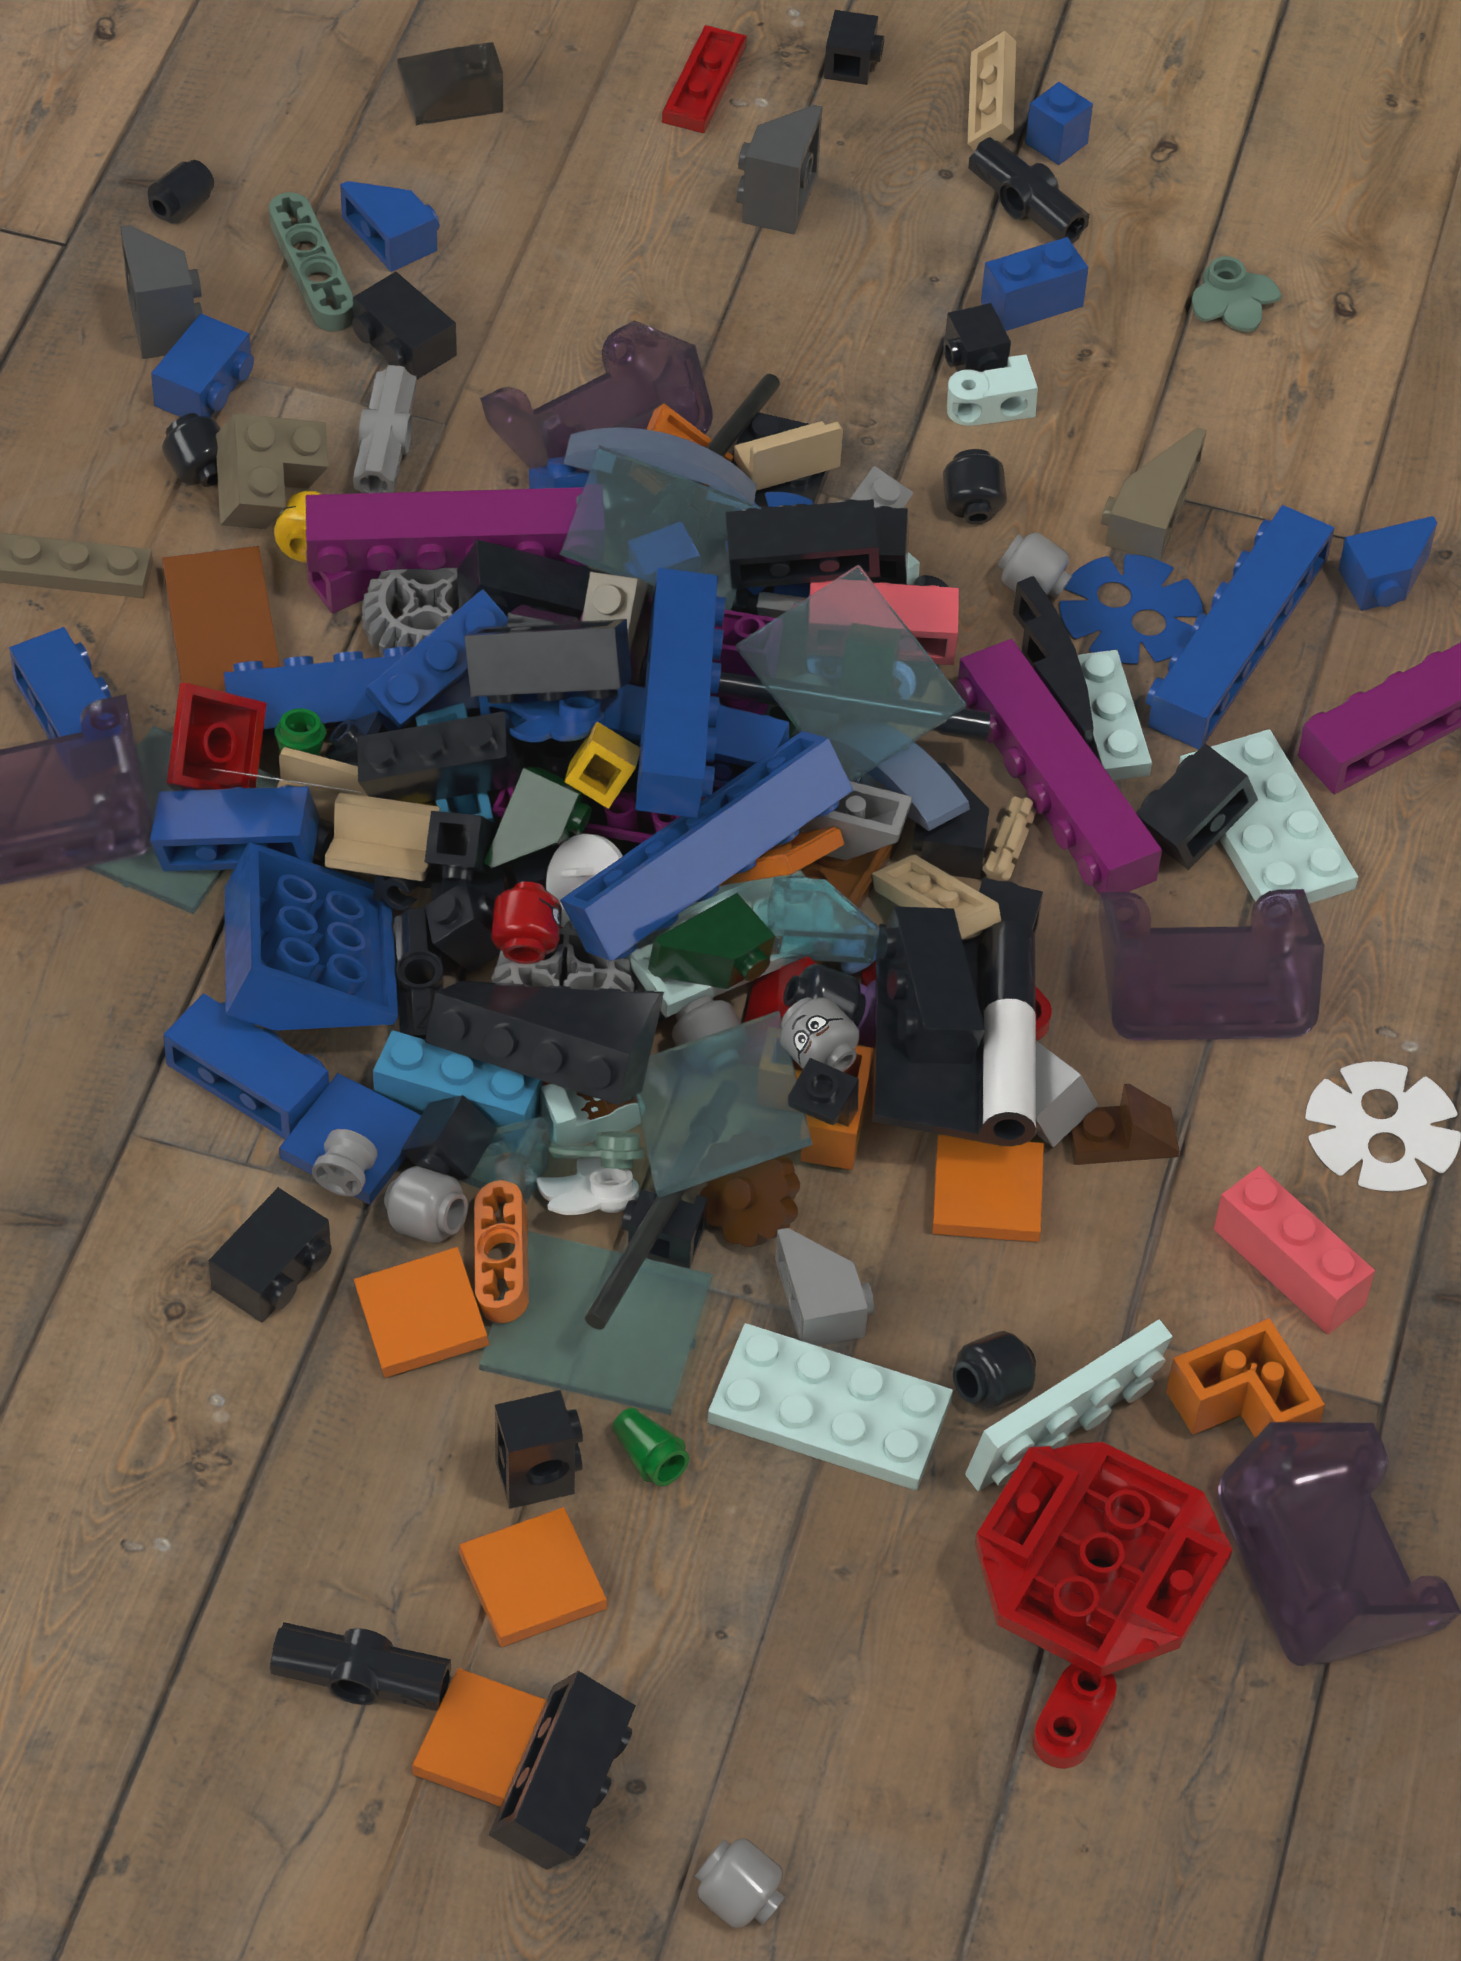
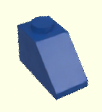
M352 181L340 184L342 218L390 272L437 251V230L440 228L438 216L434 209L428 204L424 205L412 190Z
M1434 516L1345 537L1338 570L1361 611L1379 606L1387 607L1406 600L1430 555L1437 526Z

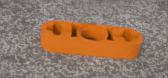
M498 1180L482 1187L474 1201L475 1296L483 1315L488 1320L494 1323H508L519 1318L526 1311L529 1304L528 1210L519 1187L513 1182ZM506 1203L503 1207L505 1223L498 1224L494 1212L498 1211L499 1204ZM511 1243L515 1245L512 1254L504 1259L494 1260L488 1257L489 1251L497 1244ZM497 1279H505L509 1291L505 1292L503 1300L495 1301L500 1295Z

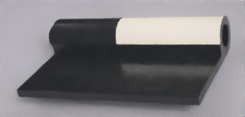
M1004 920L990 926L984 933L980 943L962 940L985 1028L971 1064L910 1063L905 1041H901L897 1034L898 1011L895 1000L889 998L887 992L888 970L886 961L879 957L877 950L872 1121L999 1146L1012 1147L1030 1141L1035 1135L1036 991L1035 934L1033 930L1024 923L1015 920ZM879 924V927L877 929V939L880 929L882 927H886V924Z

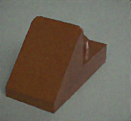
M1124 1084L1120 1106L1096 1107L1068 1133L1074 1165L1179 1157L1180 1152L1171 1108L1131 1084Z

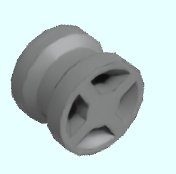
M347 1129L333 1130L329 1133L324 1143L326 1153L319 1156L312 1167V1175L316 1182L332 1193L342 1196L358 1195L366 1182L365 1170L371 1169L378 1157L377 1149L370 1140L357 1132Z

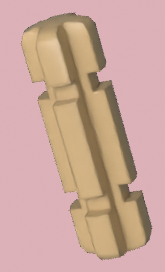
M1014 796L1009 800L1004 812L1005 816L1002 817L989 850L991 851L988 852L982 866V870L986 873V878L997 881H1008L1015 867L1014 863L1017 862L1028 835V828L1031 826L1036 815V809L1032 806L1033 801L1030 798L1025 797L1021 799Z

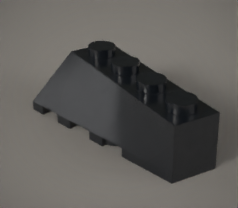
M459 981L435 992L425 1043L620 1105L643 1090L664 992H622L621 989L606 988L585 990L571 989L569 986L552 985L549 987H528L524 984Z

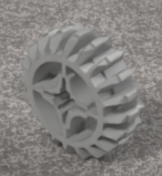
M458 568L381 571L379 579H371L368 593L364 594L362 601V627L365 630V635L368 636L371 649L379 650V654L383 657L384 649L403 646L414 647L459 609ZM398 609L402 612V615L395 619L392 614Z
M569 920L564 928H560V939L557 948L546 955L543 960L532 964L516 963L505 958L503 952L500 951L497 967H495V972L492 976L493 983L524 984L528 987L562 986L564 980V986H569L571 989L598 990L606 988L621 989L622 992H634V982L631 981L632 969L630 967V960L621 958L609 961L587 952Z

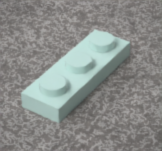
M1118 650L1079 654L1078 659L1088 687L1094 730L1091 748L1094 755L1112 780L1150 776L1152 761Z

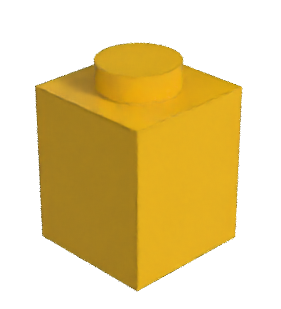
M596 722L591 729V733L586 737L570 761L564 782L609 809L636 769L640 748L601 723Z

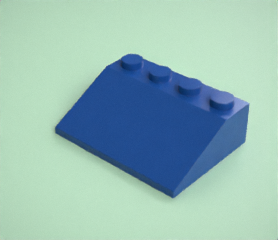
M248 842L224 887L226 1015L235 1017L249 1025L256 1024L275 1031L393 1025L398 1018L392 908L385 900L379 902L373 899L374 884Z

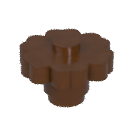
M752 1135L735 1138L730 1145L715 1147L711 1151L709 1159L701 1168L703 1179L708 1184L701 1190L699 1195L707 1198V1222L717 1227L723 1225V1234L726 1241L731 1244L740 1243L744 1247L762 1245L768 1239L777 1237V1230L790 1228V1224L798 1216V1208L793 1200L800 1189V1181L794 1173L795 1169L792 1160L787 1156L776 1157V1148L771 1140L759 1139Z

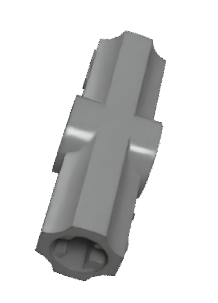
M388 365L385 370L377 372L369 408L362 410L358 436L359 454L353 476L354 489L362 493H394L402 456H407L409 453L412 436L411 413L417 390V377L407 372L405 367Z

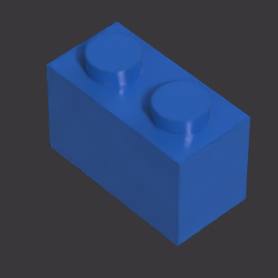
M1068 237L985 262L981 303L982 305L992 304L1005 331L1078 309L1084 305L1089 267Z
M201 313L151 372L154 406L179 417L190 413L211 417L215 411L219 412L225 406L230 392L239 381H245L252 371L254 357L251 355L250 333Z

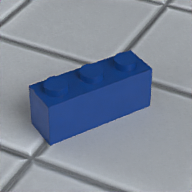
M482 589L370 683L365 694L398 729H403L415 716L422 713L468 674L465 635L477 627L507 625L508 617Z
M61 627L9 647L14 681L74 783L130 761L127 740L133 738L130 723L122 710L114 711L111 706L112 697L109 688L102 676L95 678L92 674L89 655L81 642L74 644L65 627Z
M286 785L275 788L235 787L218 790L184 789L181 791H161L158 796L150 842L163 871L235 869L248 842L312 863L320 817L308 786L295 787Z
M204 993L163 1034L166 1064L284 1139L289 1136L329 1084L328 1070L316 1057L310 1054L303 1055L285 1044L281 1037L271 1029H261L256 1025H249L235 1017L226 1015V1002L220 1004Z

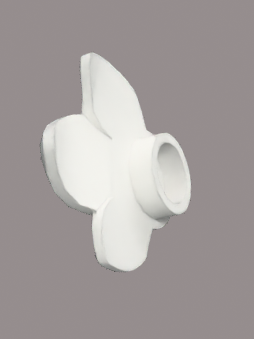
M578 1158L576 1175L538 1177L536 1180L539 1192L544 1199L550 1201L548 1210L563 1215H581L597 1209L607 1213H616L625 1210L628 1201L637 1200L639 1197V1185L633 1179L632 1172L629 1169L601 1167V1158Z

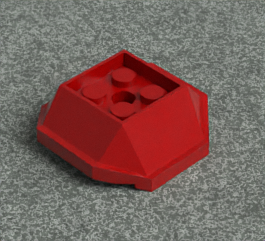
M1105 1442L1079 1443L1054 1449L1051 1446L1029 1447L976 1533L975 1540L976 1551L997 1625L1099 1678L1179 1649L1228 1565L1233 1550L1225 1533H1222L1215 1513L1203 1491ZM1099 1559L1106 1561L1111 1566L1097 1567L1089 1561Z

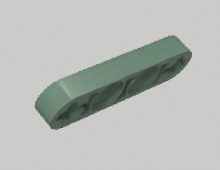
M293 192L275 196L269 204L271 229L314 322L321 329L331 332L342 331L348 328L354 319L353 294L309 201L301 194ZM288 214H291L292 217L297 218V224L292 226L291 219ZM301 241H309L316 245L314 248L305 251L297 250L293 247V245ZM315 272H323L331 276L328 280L322 282L311 281L307 278ZM332 297V303L336 310H333L331 306H326V299Z

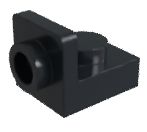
M809 1058L788 1095V1106L830 1125L838 1122L849 1127L858 1111L859 1078Z

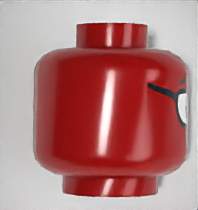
M535 882L517 883L514 888L505 890L497 896L494 904L491 938L497 949L503 952L505 958L516 963L532 964L540 962L546 955L557 948L560 939L562 914L559 900L556 896L545 891L541 884Z

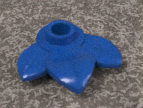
M570 695L565 699L559 700V703L554 701L512 703L511 710L526 721L519 726L509 728V734L517 740L530 743L542 742L551 738L559 742L576 741L588 736L596 722L604 725L605 714L600 710V701L587 698L586 695Z

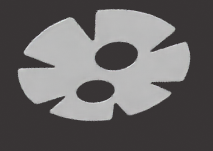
M238 773V774H244V775H250V776H257V777H263V778H269V779L283 780V779H277V778H271V777H264V776H258V775ZM283 780V781H288V782H295V783H301V784H307V785H314V786H320V787L340 789V788H334V787H328V786H321V785H315V784H309V783H302V782H296V781Z
M1376 1061L1352 1064L1340 1069L1352 1094L1328 1079H1324L1313 1091L1306 1109V1120L1333 1125L1336 1128L1309 1135L1308 1139L1322 1162L1338 1176L1344 1175L1357 1162L1363 1160L1358 1185L1378 1191H1405L1426 1185L1427 1181L1415 1158L1435 1171L1444 1173L1457 1155L1461 1133L1430 1125L1431 1123L1456 1117L1458 1113L1447 1094L1428 1077L1421 1078L1408 1091L1403 1092L1408 1072L1406 1066ZM1373 1089L1386 1090L1396 1098L1398 1110L1395 1115L1387 1119L1373 1118L1366 1114L1362 1108L1361 1099L1363 1095ZM1378 1133H1392L1403 1141L1405 1154L1399 1161L1394 1163L1378 1161L1369 1152V1140Z

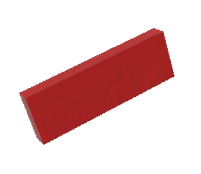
M708 25L704 26L662 111V123L705 133L746 49L747 35Z

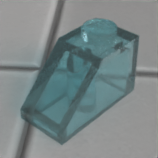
M801 875L773 878L767 905L768 928L776 936L771 957L801 959L808 956L812 960L872 964L879 938V926L827 880L809 879Z

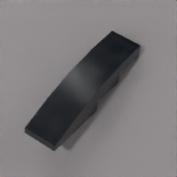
M1031 576L1017 582L1013 615L1024 629L1021 652L1091 749L1094 730L1088 687L1076 649L1057 610L1035 577Z

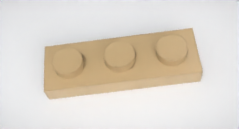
M1003 31L971 52L967 144L973 150H976L978 144L988 137L1003 143L1014 132L1016 40L1006 31Z
M915 854L872 873L875 891L901 907L954 908L962 939L974 938L980 935L984 929L997 922H1001L997 902Z

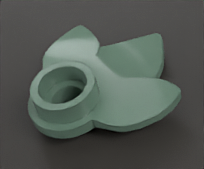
M1222 256L1214 259L1205 269L1203 284L1193 292L1192 308L1195 316L1202 322L1222 317L1224 323L1236 331L1253 332L1261 324V305L1275 303L1281 300L1282 295L1278 286L1269 277L1247 273L1244 264L1240 260L1230 256Z
M608 1131L597 1133L593 1145L560 1146L550 1143L549 1152L556 1159L601 1158V1167L628 1169L633 1168V1159L644 1158L645 1148L639 1146L640 1135L637 1133Z

